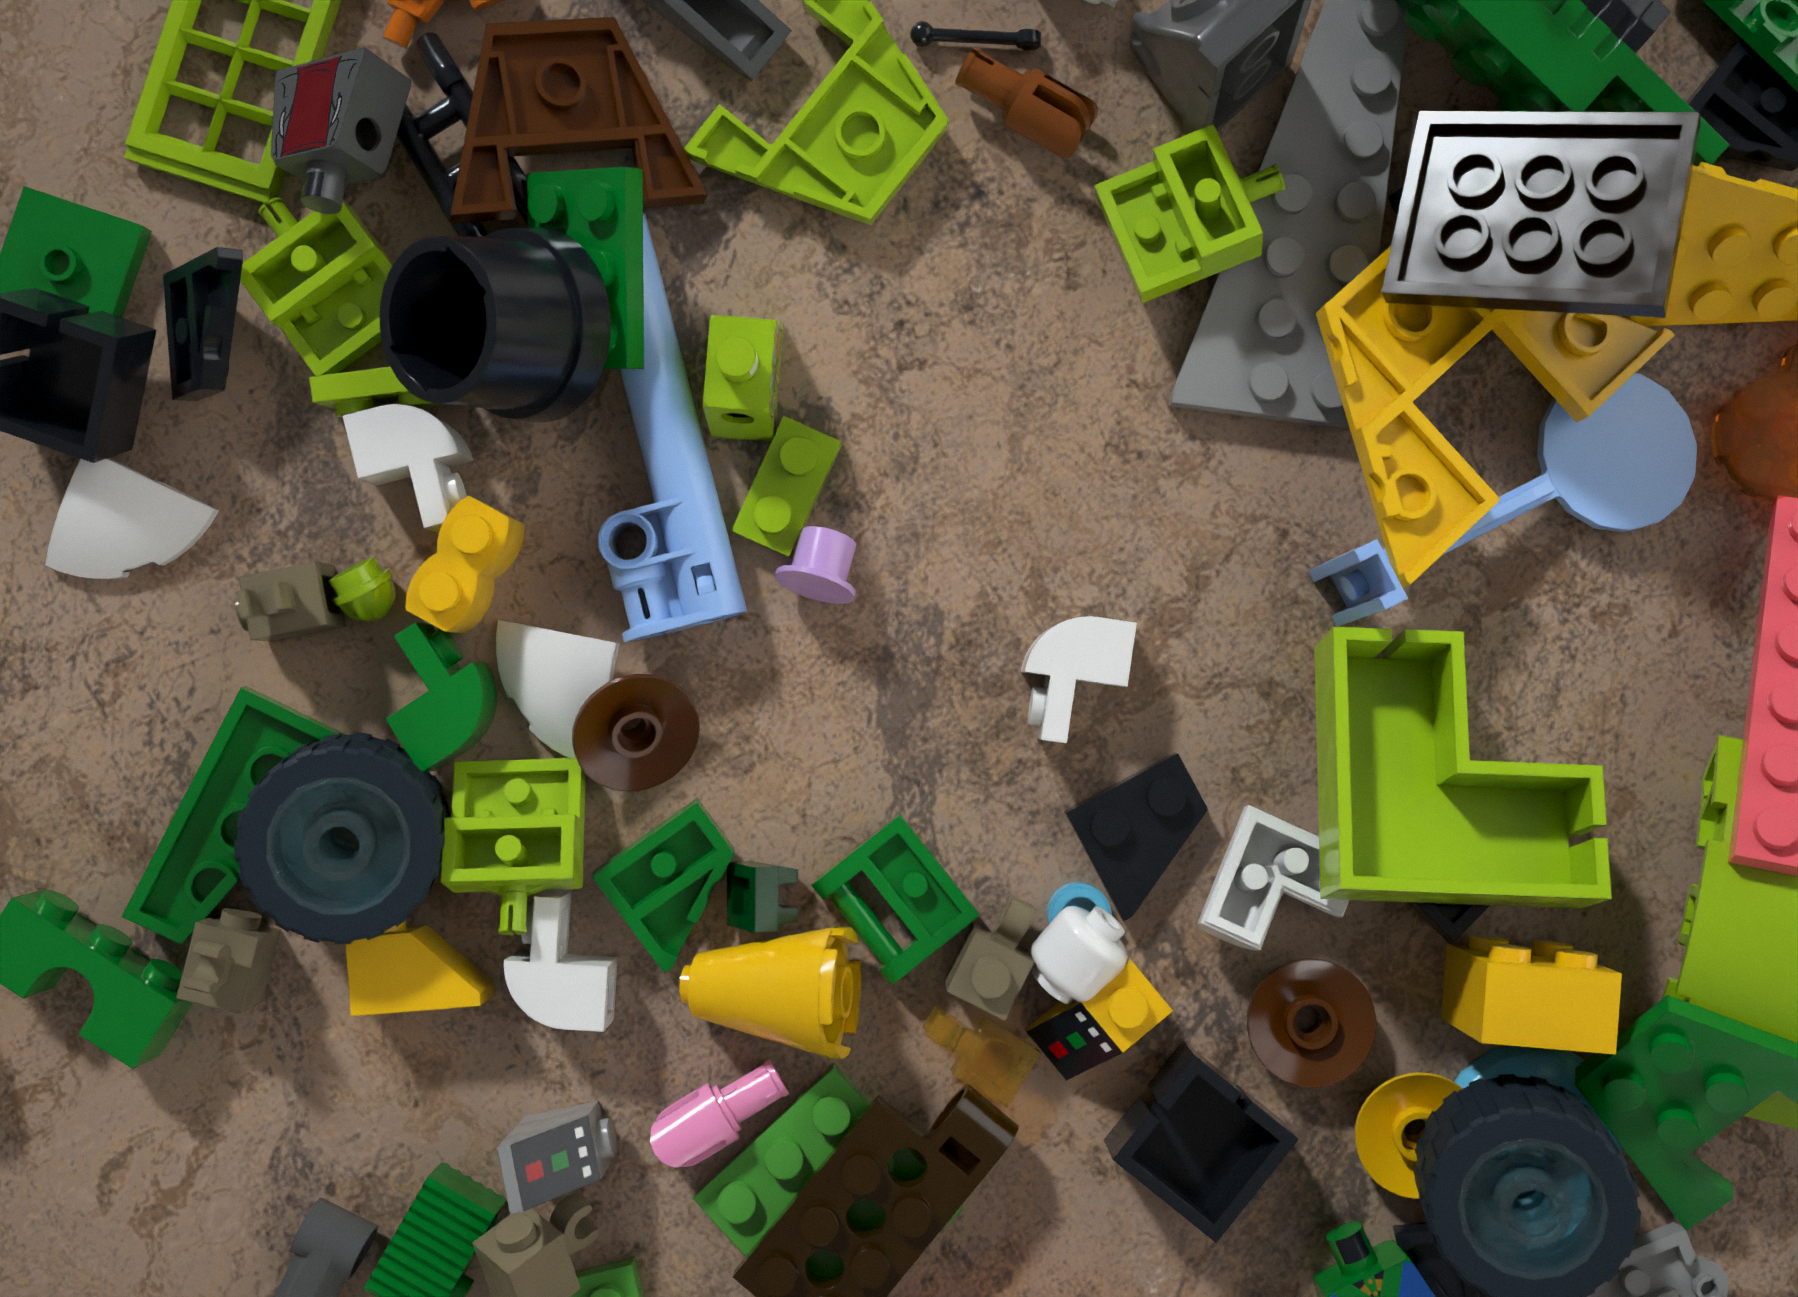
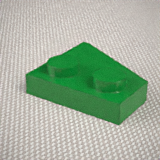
M696 798L593 871L592 878L665 974L673 968L682 945L694 923L697 924L708 903V898L717 881L721 880L735 851L733 845L706 808Z

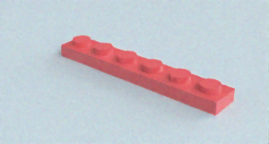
M1778 495L1770 511L1728 862L1798 876V498Z

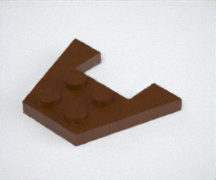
M615 17L486 23L450 215V224L515 219L516 205L508 157L632 148L635 168L643 169V208L704 204L708 194Z

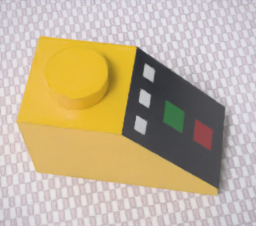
M1128 957V961L1121 972L1090 1000L1079 1002L1073 999L1070 1004L1058 1001L1028 1026L1025 1031L1067 1081L1124 1053L1172 1013L1173 1010Z

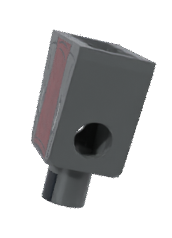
M365 47L276 71L271 157L275 165L304 181L301 203L308 209L319 213H339L342 208L345 185L380 178L386 171L409 95L412 80Z

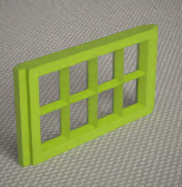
M172 0L125 142L127 149L124 158L132 163L271 206L268 200L278 196L286 172L275 165L271 157L272 128L260 164L215 151L227 112L272 126L273 111L232 99L243 63L247 61L278 71L322 59L342 0H313L311 9L284 0H235L249 5L237 43L192 29L202 0ZM261 9L306 23L294 61L249 47ZM187 43L232 56L220 95L175 81ZM170 95L215 108L203 147L158 133Z

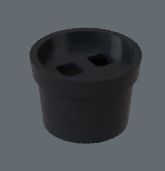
M505 228L486 236H435L416 241L401 253L391 267L384 284L380 302L381 339L392 371L409 392L431 403L484 408L497 416L529 422L555 421L571 414L589 397L601 377L608 356L611 337V315L602 277L592 258L580 244L570 236L552 228Z

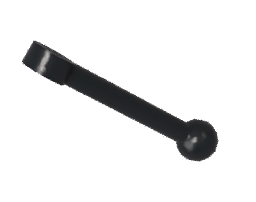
M920 21L914 24L910 31L912 42L919 47L928 46L932 41L1016 45L1017 48L1023 50H1035L1041 47V32L1035 29H1021L1017 32L933 28L928 22Z

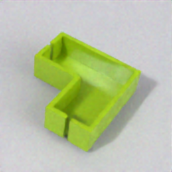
M1332 627L1314 646L1320 899L1581 909L1612 899L1608 838H1592L1570 848L1568 837H1579L1607 825L1603 765L1470 760L1464 632L1405 629L1392 641V629ZM1383 651V658H1375Z

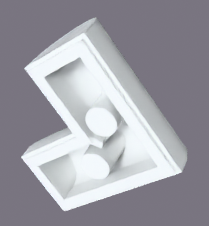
M1250 805L1245 806L1196 926L1206 933L1230 944L1257 951L1261 950L1283 893L1337 918L1343 917L1349 900L1320 899L1319 837Z

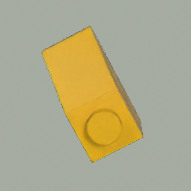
M405 920L398 927L393 926L385 930L381 936L370 940L366 938L354 940L352 944H345L351 1016L481 1006L495 995L494 982L427 924L406 926Z

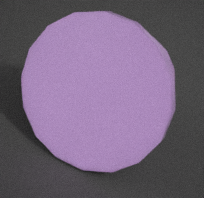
M818 526L805 527L802 529L792 565H783L777 568L775 579L783 587L806 598L833 604L850 603L854 601L856 590L846 580L857 544L853 539L836 530Z

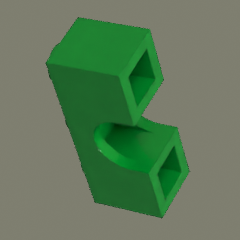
M44 890L12 897L0 915V984L24 999L53 989L67 968L76 970L88 980L94 995L92 1012L78 1034L131 1069L160 1056L193 1002L176 998L183 972L169 962L161 959L150 960L131 948L132 940L122 931L104 924L95 925L77 913L79 906L72 899L59 892Z

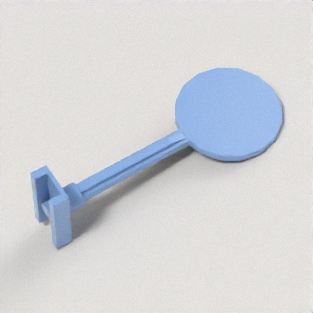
M1634 373L1589 417L1577 423L1553 398L1539 425L1537 458L1541 468V475L1499 496L1501 500L1445 553L1551 499H1556L1567 513L1596 529L1624 533L1659 523L1682 504L1695 478L1697 443L1688 415L1666 388L1640 373ZM1377 539L1308 571L1313 582L1331 576L1347 607L1331 616L1337 627L1385 611L1408 599L1389 563L1386 549H1382Z

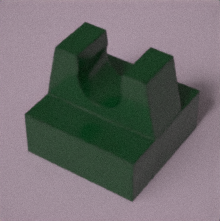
M754 861L730 862L727 867V925L760 933L778 931V926L798 921L797 907L778 905L779 886L785 883H797L798 869Z

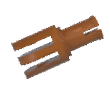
M973 47L972 51L969 52L955 80L957 86L977 94L991 102L992 105L1003 110L1002 117L1006 119L1004 124L1006 127L1061 158H1069L1075 152L1080 141L1097 118L1098 107L1092 99L1037 68H1034L1031 72L1025 71L1024 74H1021L996 61L977 47Z

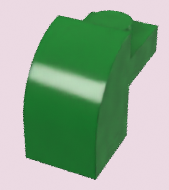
M415 622L396 634L394 638L429 691L385 720L413 763L425 773L437 771L481 740L489 729L495 715L497 689L494 676L487 663L472 662L461 669L457 662L463 659V655L452 636L440 628L435 630L432 624Z

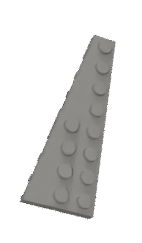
M1395 0L1324 1L1312 35L1301 57L1302 60L1290 91L1281 108L1276 127L1257 170L1259 172L1271 167L1273 164H1277L1279 173H1282L1285 183L1284 191L1276 192L1250 203L1264 233L1262 255L1219 272L1215 277L1204 311L1191 338L1175 385L1170 392L1168 406L1350 430L1315 313L1379 257L1408 26L1404 20V15L1407 12Z

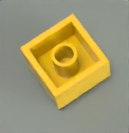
M1472 934L1469 935L1468 945L1446 943L1441 1019L1483 1044L1616 1055L1622 973L1597 964L1598 954L1573 950L1572 944L1549 940H1533L1531 949L1510 945L1509 939Z

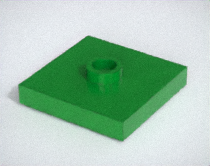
M23 186L0 253V293L37 288L90 306L89 313L104 311L123 318L152 231L143 225Z

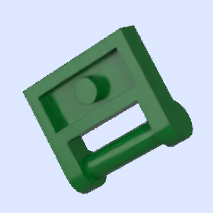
M900 813L811 884L822 900L827 897L830 898L882 965L878 970L890 985L904 977L980 916L978 910ZM861 870L916 937L907 946L900 947L849 883V880Z

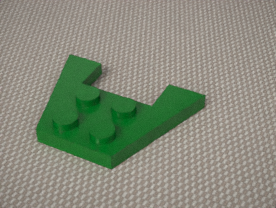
M1667 995L1617 1035L1616 1055L1594 1053L1575 1068V1086L1683 1228L1688 1231L1734 1199L1732 1183L1691 1153L1778 1090L1798 1104V1043Z

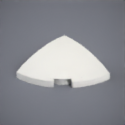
M111 458L96 463L80 459L57 514L48 546L45 566L78 577L93 579L128 578L130 572H125L127 570L138 568L151 562L164 566L178 558L202 537L212 524L219 510L163 482L153 480Z
M498 620L496 656L500 678L507 697L513 698L520 712L530 723L529 730L539 740L567 758H576L572 746V729L575 718L588 697L601 686L613 680L620 643Z

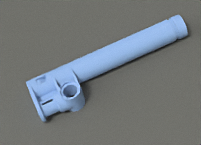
M644 213V369H620L654 503L610 516L602 524L598 534V548L603 558L607 561L613 589L620 591L622 594L630 629L622 633L624 643L674 633L747 612L646 214ZM629 527H641L647 539L645 550L639 557L633 560L622 559L617 551L616 542L618 536Z

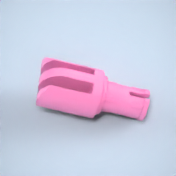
M768 1059L760 1067L722 1089L717 1084L712 1087L707 1082L665 1108L651 1127L650 1143L653 1153L662 1163L671 1167H690L704 1161L740 1139L738 1132L742 1130L741 1122L779 1098L789 1095L771 1060Z

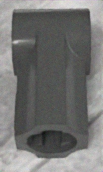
M322 1197L319 1198L306 1215L295 1235L290 1248V1252L295 1255L274 1297H338L346 1280L352 1278L365 1258L378 1231V1225Z

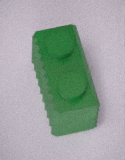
M441 1162L424 1181L422 1188L416 1195L415 1200L390 1240L363 1290L374 1297H466L475 1281L465 1275L476 1255L472 1242L501 1222L497 1217L507 1201L503 1195L496 1194L492 1189L485 1188L482 1183L473 1181L470 1176L463 1175L460 1170L452 1169L449 1164Z

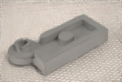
M1672 1222L1634 1237L1635 1246L1629 1258L1626 1257L1620 1265V1271L1610 1282H1604L1595 1289V1293L1587 1296L1727 1297L1729 1282L1722 1267L1707 1257L1695 1255L1686 1229L1676 1222Z

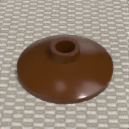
M632 674L619 677L597 689L581 706L572 729L574 754L586 775L606 788L627 792L653 788L675 776L691 758L699 738V717L689 695L675 682L653 674ZM641 718L640 723L632 729L621 728L627 721Z
M1304 958L1293 960L1271 971L1254 991L1247 1012L1248 1037L1257 1058L1267 1070L1280 1080L1303 1088L1327 1087L1351 1076L1367 1059L1376 1035L1375 1008L1365 986L1344 967L1323 959ZM1304 1008H1313L1316 1012L1314 1025L1308 1029H1299L1296 1025L1297 1014Z

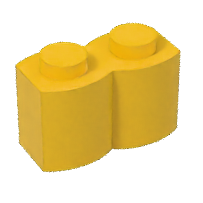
M469 495L463 498L451 509L441 526L437 540V553L428 558L414 574L406 595V610L445 632L465 634L472 630L482 620L490 607L494 595L495 579L508 570L517 558L524 541L525 524Z

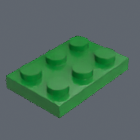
M610 167L527 173L528 227L552 228L570 236L592 258L604 282L611 315L610 346L604 369H644L643 169Z

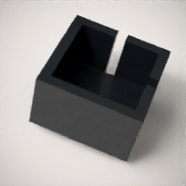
M37 288L0 293V355L30 349L29 357L20 355L0 360V431L91 463L133 450L156 329L104 311L89 313L90 306Z
M1182 1041L1147 1085L1154 1098L1149 1103L1139 1095L1105 1137L1104 1142L1112 1159L1217 1243L1299 1139L1279 1117L1238 1084L1235 1086L1228 1076L1186 1042Z

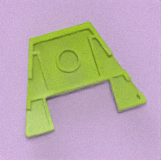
M802 0L803 9L848 44L850 48L772 144L765 141L719 104L684 147V151L696 163L871 226L949 129V119L906 53L903 54L885 28L883 18L871 1Z

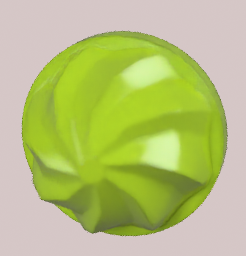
M375 556L363 560L328 580L336 593L332 601L336 607L338 606L353 620L377 621L387 614L396 598L395 586L392 580L393 574L389 568L382 570Z

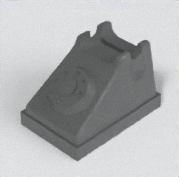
M1169 0L1156 12H1136L1133 15L1131 27L1134 32L1131 34L1129 46L1182 120V131L1186 135L1211 124H1214L1218 132L1291 66L1312 0Z

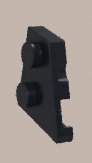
M216 247L163 274L172 400L199 401L225 390L243 265V250Z
M1174 752L1065 810L1064 813L1120 918L1125 921L1135 914L1203 818L1208 808L1179 754Z

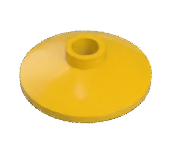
M1423 1072L1408 1073L1384 1082L1367 1097L1356 1119L1354 1138L1359 1159L1367 1173L1377 1184L1396 1195L1420 1199L1415 1182L1414 1166L1417 1162L1415 1149L1418 1137L1422 1136L1424 1129L1419 1134L1408 1135L1404 1133L1405 1126L1415 1119H1422L1426 1122L1432 1111L1435 1112L1444 1103V1098L1453 1091L1458 1092L1463 1089L1459 1084L1437 1074ZM1483 1155L1477 1159L1466 1174L1462 1185L1474 1174Z

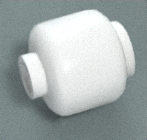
M1068 906L1053 919L1033 942L1031 953L1035 965L1032 968V974L1050 995L1063 1003L1070 1004L1073 999L1079 1002L1088 1001L1113 980L1126 965L1128 955L1125 946L1120 940L1125 934V930L1110 913L1101 907L1095 906L1089 912L1080 907Z

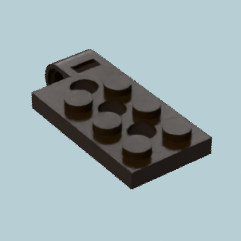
M970 1084L964 1085L951 1098L934 1121L928 1135L878 1095L737 1266L733 1278L755 1297H887L1002 1157L1016 1136L1019 1125ZM903 1148L915 1149L925 1158L926 1168L918 1178L903 1180L895 1176L889 1166L890 1157L896 1151ZM872 1199L883 1208L885 1219L875 1229L862 1230L854 1226L848 1217L849 1207L857 1200ZM821 1249L835 1252L843 1262V1271L831 1280H822L815 1277L807 1266V1259L813 1252Z

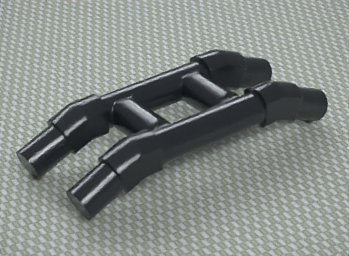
M429 32L419 37L416 46L446 98L417 116L413 115L406 103L396 136L450 222L460 163L447 170L429 139L460 120L467 129L473 91L440 37L436 33ZM508 157L515 205L528 225L527 176L516 159ZM481 222L451 224L458 236L488 235Z

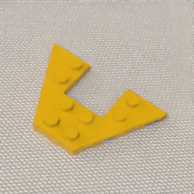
M1391 246L1315 314L1389 563L1402 588L1411 585L1501 500L1414 405L1413 401L1492 329L1577 423L1589 417L1675 334L1667 328L1655 331L1619 315L1386 303L1381 292Z

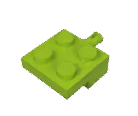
M1211 124L1153 148L1152 162L1094 185L1095 197L1140 301L1145 303L1261 256L1264 233L1250 203L1276 192L1284 191L1285 183L1282 173H1279L1277 164H1273L1269 168L1241 179L1235 172L1214 124Z
M281 197L268 200V203L275 212L263 204L259 208L258 213L265 219L278 238L243 262L240 281L269 321L282 330L315 376L339 373L382 341L379 318L380 302L384 284L393 266V262L353 208L344 200L339 213L324 214L313 211L298 222Z
M552 758L454 762L451 818H444L445 845L442 849L441 883L454 893L490 892L501 896L499 934H527V896L535 895L544 890L582 889L586 773L580 767L577 759Z

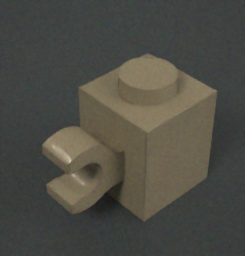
M313 561L239 576L241 590L236 591V612L242 628L245 631H249L250 640L275 642L347 627L344 612L338 606L336 607L332 601L336 593L328 581L336 575L335 566Z
M1010 894L992 932L972 923L945 977L946 992L1005 1021L1034 964L1030 952L1018 945L1036 913V910L1033 909L1034 906Z
M224 908L221 914L197 921L194 926L176 998L237 1014L262 1003L281 929L260 924L261 915L236 908Z
M574 1193L558 1203L551 1214L549 1222L531 1208L524 1212L510 1214L472 1242L491 1296L570 1297L581 1289L570 1256L578 1250L591 1245L600 1234L598 1228L584 1218L592 1211L591 1205Z

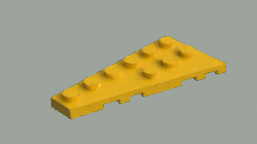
M1701 162L1698 167L1693 165L1666 317H1621L1646 327L1798 321V189L1761 178L1756 182H1751L1729 176L1722 167Z

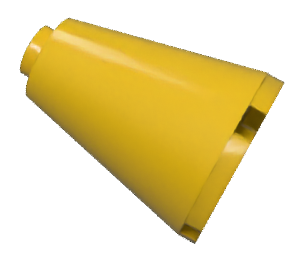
M835 926L697 953L692 964L685 965L682 970L679 984L680 999L683 1004L689 1005L690 1012L695 1018L827 1058L843 1059L849 1055L851 1048L841 1045L843 1034H856L859 1022L862 987L861 961H849L847 944L859 945L857 935L852 927Z

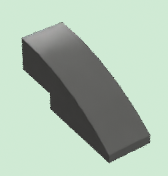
M642 0L686 36L750 81L754 80L792 31L759 0Z

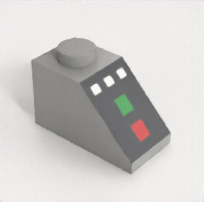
M599 1100L525 1115L499 1144L497 1152L510 1214L524 1212L601 1180L611 1164L610 1157L617 1155V1139L612 1119L610 1117L602 1119Z

